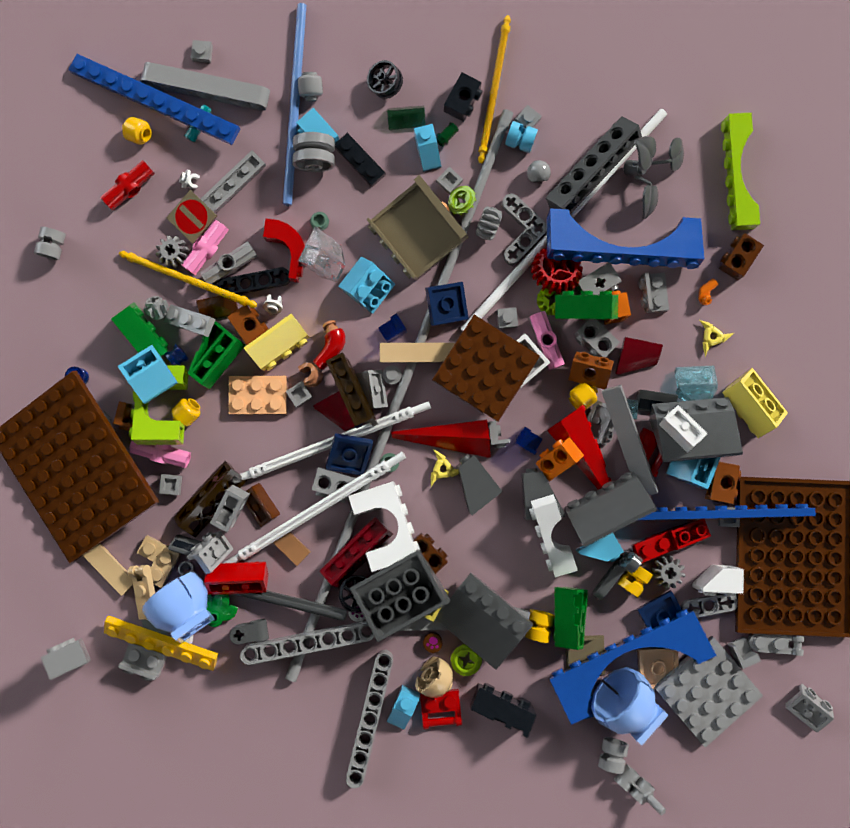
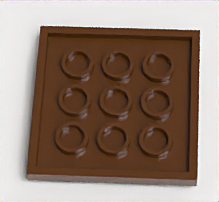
M473 315L432 381L496 422H499L540 355L478 316Z

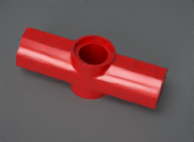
M142 160L130 172L119 175L115 180V185L100 198L111 210H114L127 198L137 195L141 189L140 186L155 173Z

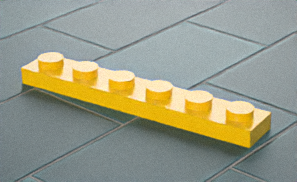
M109 615L104 622V634L110 637H116L130 644L142 646L147 650H153L165 656L174 657L185 663L197 665L202 669L214 671L218 658V653L187 642L180 643L172 637Z

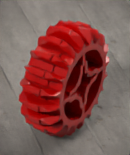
M542 248L540 253L535 255L531 273L533 274V280H537L536 285L543 286L542 291L548 289L549 294L555 291L556 295H559L562 291H572L578 286L579 280L582 278L583 266H580L581 262H574L573 260L555 261L554 259H547V248Z

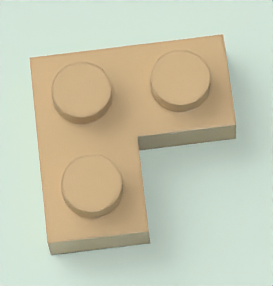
M147 535L137 553L153 561L150 567L153 584L163 588L181 554L170 551L168 549L169 546Z

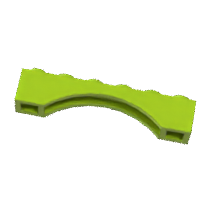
M752 112L728 114L721 123L722 133L724 132L722 147L726 154L724 168L727 169L725 185L728 188L729 194L727 196V206L730 207L728 223L731 225V231L751 230L760 225L759 205L752 199L743 182L741 156L745 143L753 132Z

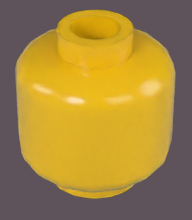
M129 117L122 125L123 137L130 142L142 145L151 138L150 125L144 120Z
M580 383L569 392L570 397L568 399L575 409L584 405L587 410L597 402L596 394L598 390L587 383Z
M192 398L181 399L171 410L173 421H181L184 426H190L200 416V405Z

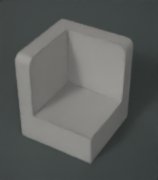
M741 637L727 644L735 663L740 668L745 669L761 661L758 654L752 651L746 637Z

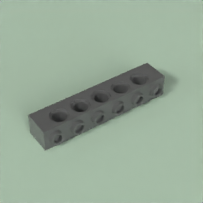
M621 116L592 149L575 164L574 168L563 177L561 182L550 191L546 197L549 207L553 209H568L571 215L634 147V141L642 137L639 125Z

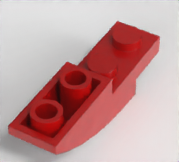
M697 519L644 538L645 540L631 546L633 552L643 559L642 563L670 551L679 550L711 537L705 519Z

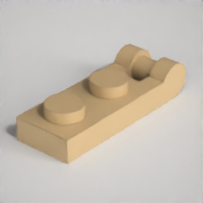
M141 565L140 567L130 566L128 575L132 578L139 620L147 619L142 607L155 594L151 568L149 565Z

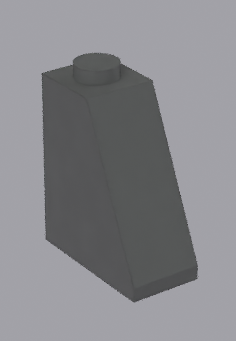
M466 454L459 460L460 464L457 465L467 509L473 516L503 491L475 455L471 454L469 456Z
M537 468L526 469V473H521L524 519L532 520L529 510L533 508L531 501L552 494L557 502L561 518L565 517V512L543 472H537Z

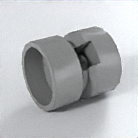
M40 227L38 234L40 242H36L34 253L45 258L60 260L62 252L60 246L64 245L66 234L52 228Z
M604 737L601 748L604 753L600 754L598 767L611 773L623 774L626 763L623 758L627 756L629 744L616 738Z

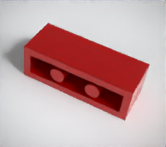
M266 562L220 563L212 573L205 576L204 583L208 591L207 594L266 593L269 575Z

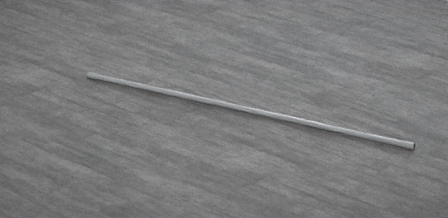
M504 109L497 124V130L474 187L477 201L473 203L474 208H470L468 213H464L460 223L466 234L505 132L513 117V112ZM463 243L449 253L437 286L448 284ZM427 309L415 343H425L431 328L429 309ZM417 363L406 364L387 415L399 411ZM393 425L381 429L365 473L379 464ZM371 482L358 489L357 493L368 490ZM352 507L333 557L349 542L359 515H354ZM325 578L315 601L321 604H325L332 586ZM310 614L303 633L315 630L320 615ZM311 638L304 639L306 646H309ZM305 654L294 656L285 679L296 682Z

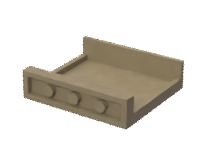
M420 175L414 179L415 183L375 217L372 219L368 217L366 219L370 223L368 228L371 232L381 237L379 242L386 250L389 248L392 251L391 257L397 264L401 263L404 269L402 271L409 279L412 277L414 280H418L469 238Z

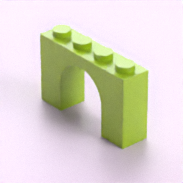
M167 365L178 382L168 390H188L189 374L187 368L184 365ZM133 391V401L135 404L134 409L131 410L133 425L129 430L130 439L136 445H183L185 426L181 421H157L151 419L148 414L149 402L144 404L136 392Z

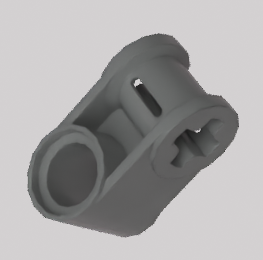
M266 619L238 624L230 632V640L234 644L260 642L269 639ZM238 630H240V633H244L241 638L239 635H236Z

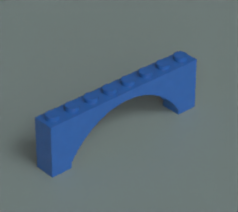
M550 208L546 218L547 259H554L555 261L573 260L574 262L590 261L593 263L606 262L614 265L622 263L632 266L685 267L687 269L698 268L705 259L701 218L682 217L672 234L657 243L642 247H622L596 238L573 219L568 209Z
M681 610L676 613L677 617L671 620L667 617L659 621V625L654 628L648 626L640 630V635L635 637L633 634L623 638V643L617 646L615 643L606 646V651L600 654L597 651L593 652L583 662L577 660L569 664L570 668L564 671L560 668L552 672V676L549 679L571 725L589 717L587 712L589 699L598 677L613 660L626 652L644 647L668 648L692 657L698 665L717 656L694 611Z

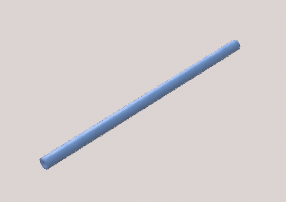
M304 3L297 4L283 192L284 206H292L295 171L293 154L296 152L293 149V137L297 135L298 130L296 123L299 117L300 103L298 78L302 76L307 5Z

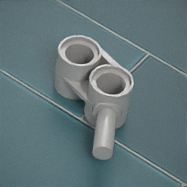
M625 764L624 773L617 774L614 780L624 790L629 791L640 804L643 805L645 802H648L660 815H663L666 809L653 797L655 788L643 777H640L632 767Z

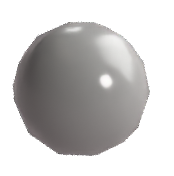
M536 160L527 169V176L531 182H543L550 178V166L545 161Z

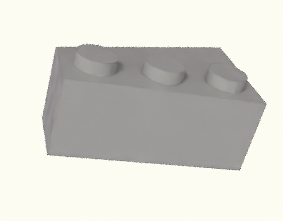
M72 638L47 649L48 654L41 657L50 680L91 660L82 638L77 641Z

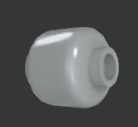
M304 72L298 78L299 95L305 97L306 101H317V97L323 94L322 78L317 75V72Z

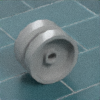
M303 132L293 137V149L296 151L293 154L294 168L306 172H325L334 168L335 156L332 152L335 150V139L332 136L320 132Z

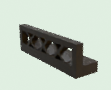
M342 352L326 360L355 427L358 429L368 423L373 427L378 425L349 359Z
M224 461L173 517L178 527L196 538L212 520L222 500H216L215 496L219 492H226L231 487L229 486V481L233 476L241 480V482L235 484L238 488H241L247 480H242V476L227 461ZM212 506L210 513L202 515V510L205 507ZM199 520V525L194 530L188 527L193 521Z

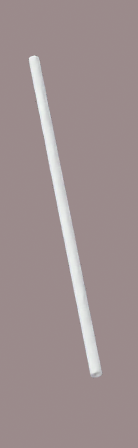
M660 109L640 130L642 137L648 136L667 116L665 110ZM636 145L571 213L573 218L637 149ZM547 234L473 315L481 319L532 264L535 255L540 253L542 248L546 249ZM473 315L460 328L462 332L466 328L467 324L469 323Z

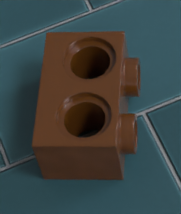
M746 233L734 238L730 244L732 249L729 253L726 252L720 260L722 264L719 269L737 281L745 276L764 247L762 243ZM742 244L748 248V252L743 251ZM731 260H734V261L737 262V264H738V267H737V268H735V267L732 266Z
M421 532L413 540L426 544V550L421 553L428 564L431 556H437L440 559V563L437 566L430 565L435 574L448 563L446 559L448 555L441 548L437 550L433 545L435 541L428 534L423 535Z

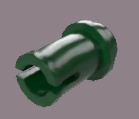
M450 122L441 133H437V143L442 147L444 145L447 146L449 144L448 141L459 131L458 127Z

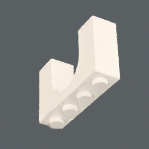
M393 481L348 496L354 515L357 516L376 509H387L394 514L398 522V533L392 543L366 553L372 572L384 569L411 553L420 550L418 542L413 541L411 535L414 533L412 523H408L405 516L408 515L406 504H402L400 496H403L401 488Z

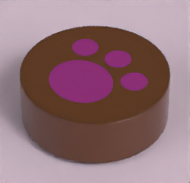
M431 632L424 637L423 646L426 651L436 653L442 648L443 641L439 634Z

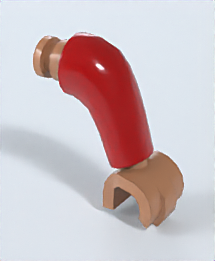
M335 320L327 321L322 326L326 330L324 337L325 346L313 360L314 364L304 363L298 366L299 370L303 373L311 370L310 376L305 378L303 382L306 387H315L321 383L323 379L321 370L328 367L326 360L340 354L344 348L346 336L343 329L336 326Z

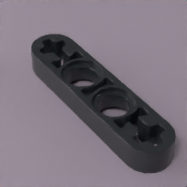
M284 267L223 278L218 282L217 287L222 289V287H225V283L233 286L235 285L234 281H236L238 290L235 287H230L228 290L240 295L286 286L291 281L289 279V271ZM281 272L287 275V277L284 278V281H281L280 278L274 279L276 283H273V278L271 274H273L274 277L281 276ZM263 275L269 277V282L266 285L259 283V278ZM243 279L250 280V286L246 289L240 286Z

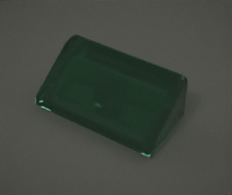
M424 106L387 109L389 130L417 128L426 125Z

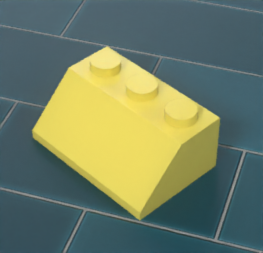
M290 314L245 346L244 349L261 370L265 371L267 369V371H270L277 365V361L291 356V351L295 348L305 346L310 337L296 318Z
M753 368L732 382L722 392L724 398L729 397L737 415L745 421L751 433L755 434L757 438L776 429L788 413Z

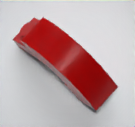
M265 218L263 238L266 242L280 243L290 249L289 279L291 282L299 283V277L302 278L303 266L301 264L309 265L306 245L292 226L283 221Z

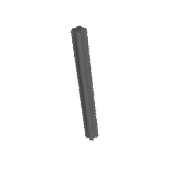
M268 590L266 593L236 594L344 621L347 616L346 609Z

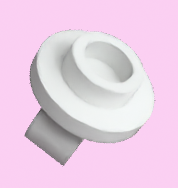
M187 169L181 173L179 183H182V188L188 186L190 189H196L198 185L193 184L191 179L198 180L200 176L195 173L190 175V170Z
M268 295L263 308L269 314L280 313L283 308L281 296H278V300H272L271 295Z

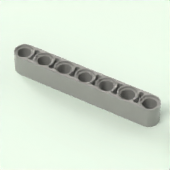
M145 62L140 80L142 83L153 88L261 111L266 110L270 96V90L264 86L151 62Z
M367 620L250 643L243 648L240 658L244 664L252 665L367 642L375 636L373 632L370 635L362 633V628L369 626ZM345 630H350L353 633V637L346 639L342 633ZM331 634L334 641L327 643L324 641L323 636ZM304 639H313L314 645L311 647L306 646ZM292 642L295 649L292 651L287 650L285 643ZM273 646L275 653L268 654L265 651V647ZM246 650H253L255 658H248Z
M388 650L379 651L374 662L346 776L347 785L351 788H359L364 782L393 663V655ZM386 656L389 658V663L381 664L379 658ZM381 675L385 681L381 684L376 683L374 677ZM371 695H377L380 698V701L374 703L370 700L369 697ZM367 714H372L375 717V720L372 722H368L365 719V716ZM368 734L370 736V740L363 741L360 738V735ZM362 753L365 759L358 760L355 755ZM358 773L361 778L355 780L351 777V774Z

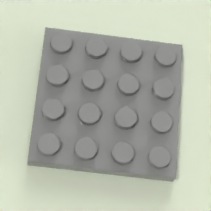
M710 636L708 640L717 656L699 665L695 663L692 657L687 656L679 663L677 668L670 671L654 687L704 747H707L763 697L762 693L713 636Z

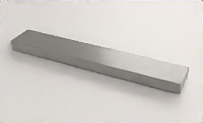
M622 385L602 390L603 398L630 473L634 472L648 495L657 494L658 489Z

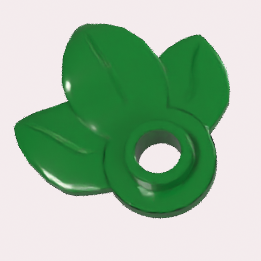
M207 594L206 610L217 616V620L210 622L209 626L217 627L223 621L231 620L236 615L238 607L229 605V594H216L214 597Z

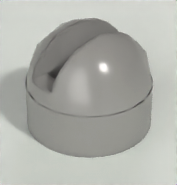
M184 561L179 565L178 572L181 576L195 572V566L191 562ZM190 568H191V571H188V572L184 573L183 570H187V569H190Z

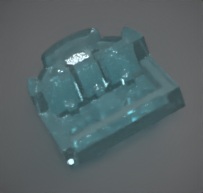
M714 365L676 367L674 371L677 382L676 394L679 399L684 401L713 399L718 388Z

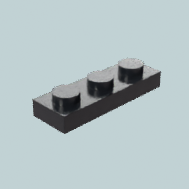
M348 132L335 143V149L371 187L386 175L383 169Z

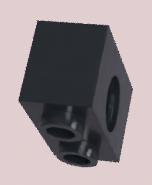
M461 72L444 103V112L464 122L466 116L470 117L473 112L474 106L472 105L474 101H478L482 95V82ZM467 96L469 99L461 100L460 97Z

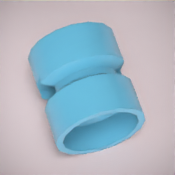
M513 121L505 145L512 148L518 146L521 151L530 154L538 129L530 126L524 128L523 124Z

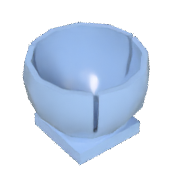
M196 572L185 574L167 584L151 596L142 607L147 620L155 628L170 632L175 641L183 643L215 620L212 614L206 610L208 591L203 580Z
M628 667L614 670L603 680L616 690L618 694L601 681L593 694L591 704L594 717L601 725L617 734L630 733L638 743L643 745L666 719L668 714L655 702V693L644 675Z

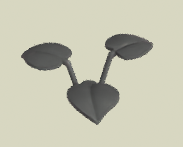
M645 136L634 141L639 160H627L624 164V174L635 176V180H640L647 184L643 191L642 219L649 217L655 210L658 203V188L655 185L652 186V182L641 176L646 173L651 165L670 163L672 171L678 170L684 159L681 138L672 140L669 147L670 158L660 161H653L652 159L656 154V141L653 137Z

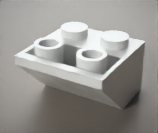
M711 565L692 583V587L698 589L699 593H704V595L716 596V592L724 594V596L736 597V593H743L744 569L731 565Z

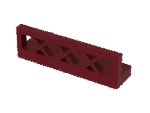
M374 517L319 572L330 585L339 588L347 578L368 560L366 553L379 549L393 533L377 517Z

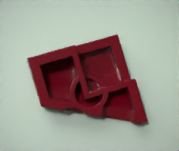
M624 337L615 374L620 375L657 365L663 345Z
M339 391L313 405L314 409L345 432L355 428Z

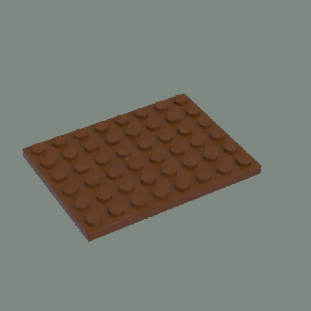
M71 371L0 426V453L69 564L75 562L85 553L159 502L77 371Z
M741 477L738 482L737 505H747V509H755V505H767L768 508H775L776 504H788V508H796L795 504H808V507L815 508L816 516L740 518V527H737L736 567L744 569L743 593H736L735 632L850 637V481Z

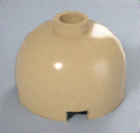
M434 656L429 658L420 669L424 671L421 678L417 676L416 690L427 697L437 698L452 688L453 672L449 664L441 658Z

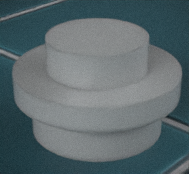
M394 365L387 366L382 374L384 381L388 384L398 383L402 376L401 370Z

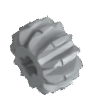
M486 206L479 219L476 235L491 241L498 230L502 212L494 207Z
M167 236V241L160 239L162 245H156V248L160 251L155 253L157 257H160L159 262L161 264L165 263V266L168 268L171 266L178 268V263L182 264L183 258L186 259L188 256L185 254L189 251V248L185 247L186 242L180 240L178 236H175L173 239L171 236Z
M662 556L660 559L661 563L659 561L654 562L658 567L651 568V571L656 572L652 578L654 580L658 579L656 583L658 586L663 585L665 589H668L669 586L676 588V582L679 584L683 583L679 578L680 576H686V574L680 572L685 567L679 565V559L674 560L673 556H668L666 559ZM666 570H671L672 573H671V575H670V574L667 575V574H665V571H666Z

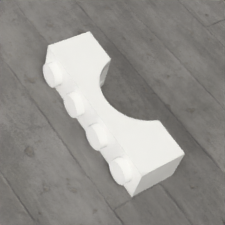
M554 495L531 501L533 508L529 510L532 520L537 519L538 526H535L538 538L542 537L544 541L540 545L543 554H548L549 557L546 560L548 570L553 571L555 577L578 571L570 546L559 544L551 538L554 526L562 519Z

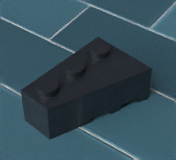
M484 683V685L478 684L470 704L472 711L492 721L502 722L510 730L512 727L523 731L522 736L526 738L529 737L537 717L530 701L520 698V700L515 699L511 693L502 690V693L496 691L495 687L488 683Z

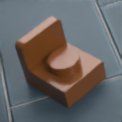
M119 401L113 424L119 425V429L129 431L130 427H132L133 424L127 423L128 419L131 418L132 404Z

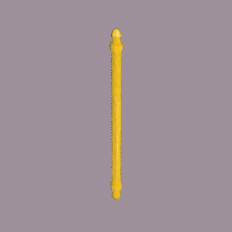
M509 15L505 16L503 20L504 25L501 26V36L482 141L478 150L480 153L478 157L480 164H483L485 154L488 152L489 134L508 33L510 32L509 23L511 19Z
M119 252L121 258H126L131 263L143 265L162 274L228 298L240 305H248L250 308L257 307V303L253 300H248L246 296L234 294L228 290L136 256L134 253Z

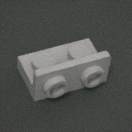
M649 272L641 275V278H639V289L643 293L641 307L644 308L645 313L668 311L669 303L665 273L649 274Z
M597 400L593 404L587 420L591 422V431L594 439H597L598 443L606 446L612 440L614 426L606 404Z
M221 531L216 533L209 532L202 537L203 541L193 546L191 553L186 557L188 560L196 559L206 574L212 573L233 550V547Z
M129 643L123 661L119 663L118 668L123 669V672L133 675L135 673L141 675V678L144 680L152 681L160 676L167 656Z
M803 684L799 685V693L785 703L786 708L816 733L834 720L831 704L819 698L812 688H807Z

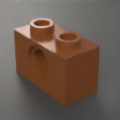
M248 305L242 306L227 317L246 345L269 330L264 322L260 323L257 317L260 315L256 309L250 308ZM254 322L255 328L247 331L248 323Z
M576 351L569 380L607 389L614 361L606 357H597L586 352Z
M719 462L710 486L706 489L705 499L733 504L738 496L736 486L741 478L740 466ZM723 478L727 480V486L725 488L721 486V480Z

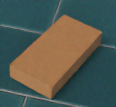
M291 532L273 542L296 566L311 552Z

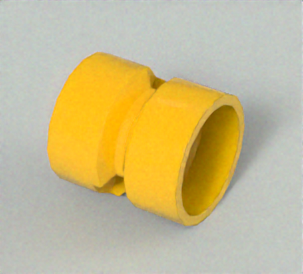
M639 566L634 573L627 572V574H622L617 584L639 598L644 590L643 585L649 583L653 574Z
M530 609L529 620L533 623V626L524 637L538 642L549 643L551 636L549 627L553 626L555 615L541 610Z

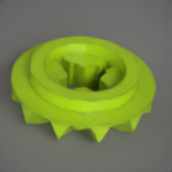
M469 186L456 188L448 199L450 211L461 216L462 213H468L470 208H474L473 203L477 201L474 190ZM458 199H465L466 202L461 203Z
M541 289L537 295L538 308L541 311H545L547 315H555V302L548 307L549 299H547L555 291L549 294L548 289L544 291Z
M466 644L456 647L451 655L453 669L462 676L473 675L481 667L482 658ZM469 652V659L473 662H467L463 667V660L459 657H465Z

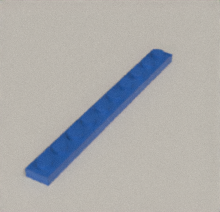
M76 54L68 69L72 74L227 144L233 145L240 131L238 125L79 54Z
M776 504L775 508H768L767 505H755V509H747V505H735V509H727V506H715V510H707V506H695V510H687V507H675V511H668L667 507H656L657 511L639 520L816 516L815 508L808 507V504H795L796 508H788V504Z

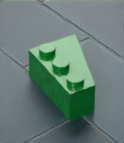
M562 291V295H555V319H618L619 295H612V291H600V295H593V291H581V295H574V291Z
M132 303L111 318L138 353L153 345L160 356L169 350L166 340L162 336H158L154 325L145 318L144 313L135 303Z
M216 321L213 324L209 337L202 336L201 340L203 341L199 350L196 351L188 371L192 378L208 389H211L246 346Z
M554 587L555 631L553 640L555 641V647L574 650L583 649L588 589Z

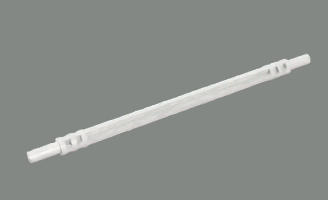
M428 401L412 408L409 406L406 409L377 419L378 425L374 427L368 423L358 429L354 428L341 434L362 437L413 418L415 414L431 409V405ZM333 437L251 467L249 471L240 474L242 480L255 479L258 476L268 474L276 469L331 448ZM232 477L235 484L241 482L237 477Z
M400 452L391 459L382 461L374 468L372 467L366 473L263 537L240 549L238 554L224 563L245 561L248 557L258 553L261 549L361 487L391 470V467L406 459V456L403 452Z

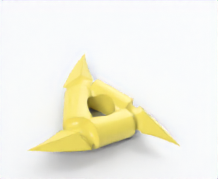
M699 320L705 328L704 342H702L705 357L710 347L721 342L724 343L734 334H723L713 324ZM711 333L716 336L715 340L710 338Z
M436 450L434 452L438 460L435 463L433 472H431V487L437 478L454 477L459 474L458 470L453 469L449 461L445 459L446 457ZM442 465L446 467V471L443 473L440 472Z

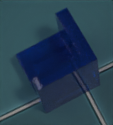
M397 313L390 317L391 320L379 327V331L387 343H391L407 333V329Z
M523 427L513 444L535 455L537 448L542 442V438L532 433V430Z

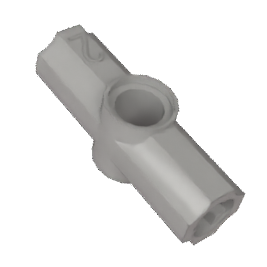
M247 241L231 253L223 254L217 262L201 271L200 274L206 283L214 285L226 276L235 274L240 267L257 257V254ZM229 260H232V266L230 268H225V263Z

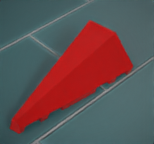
M582 405L547 431L556 442L559 439L564 441L569 437L584 455L576 465L599 490L605 483L612 482V480L607 475L604 458L597 439H594L592 434L591 422L587 420L585 414L586 408Z
M487 419L391 432L394 439L486 458L491 457Z

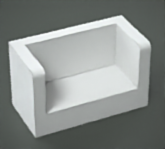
M679 405L664 417L659 424L687 453L707 435Z

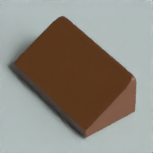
M222 296L196 300L199 313L214 319L229 316L239 309L237 302Z
M260 483L246 490L250 495L245 505L260 527H263L280 515V512Z

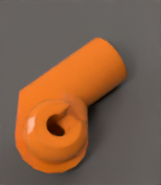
M714 278L699 288L698 300L702 305H710L712 302L710 291L718 286V282Z

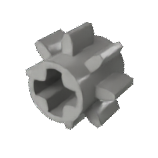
M152 296L146 300V307L143 309L146 316L159 320L166 316L169 306L167 301L162 300L161 297Z

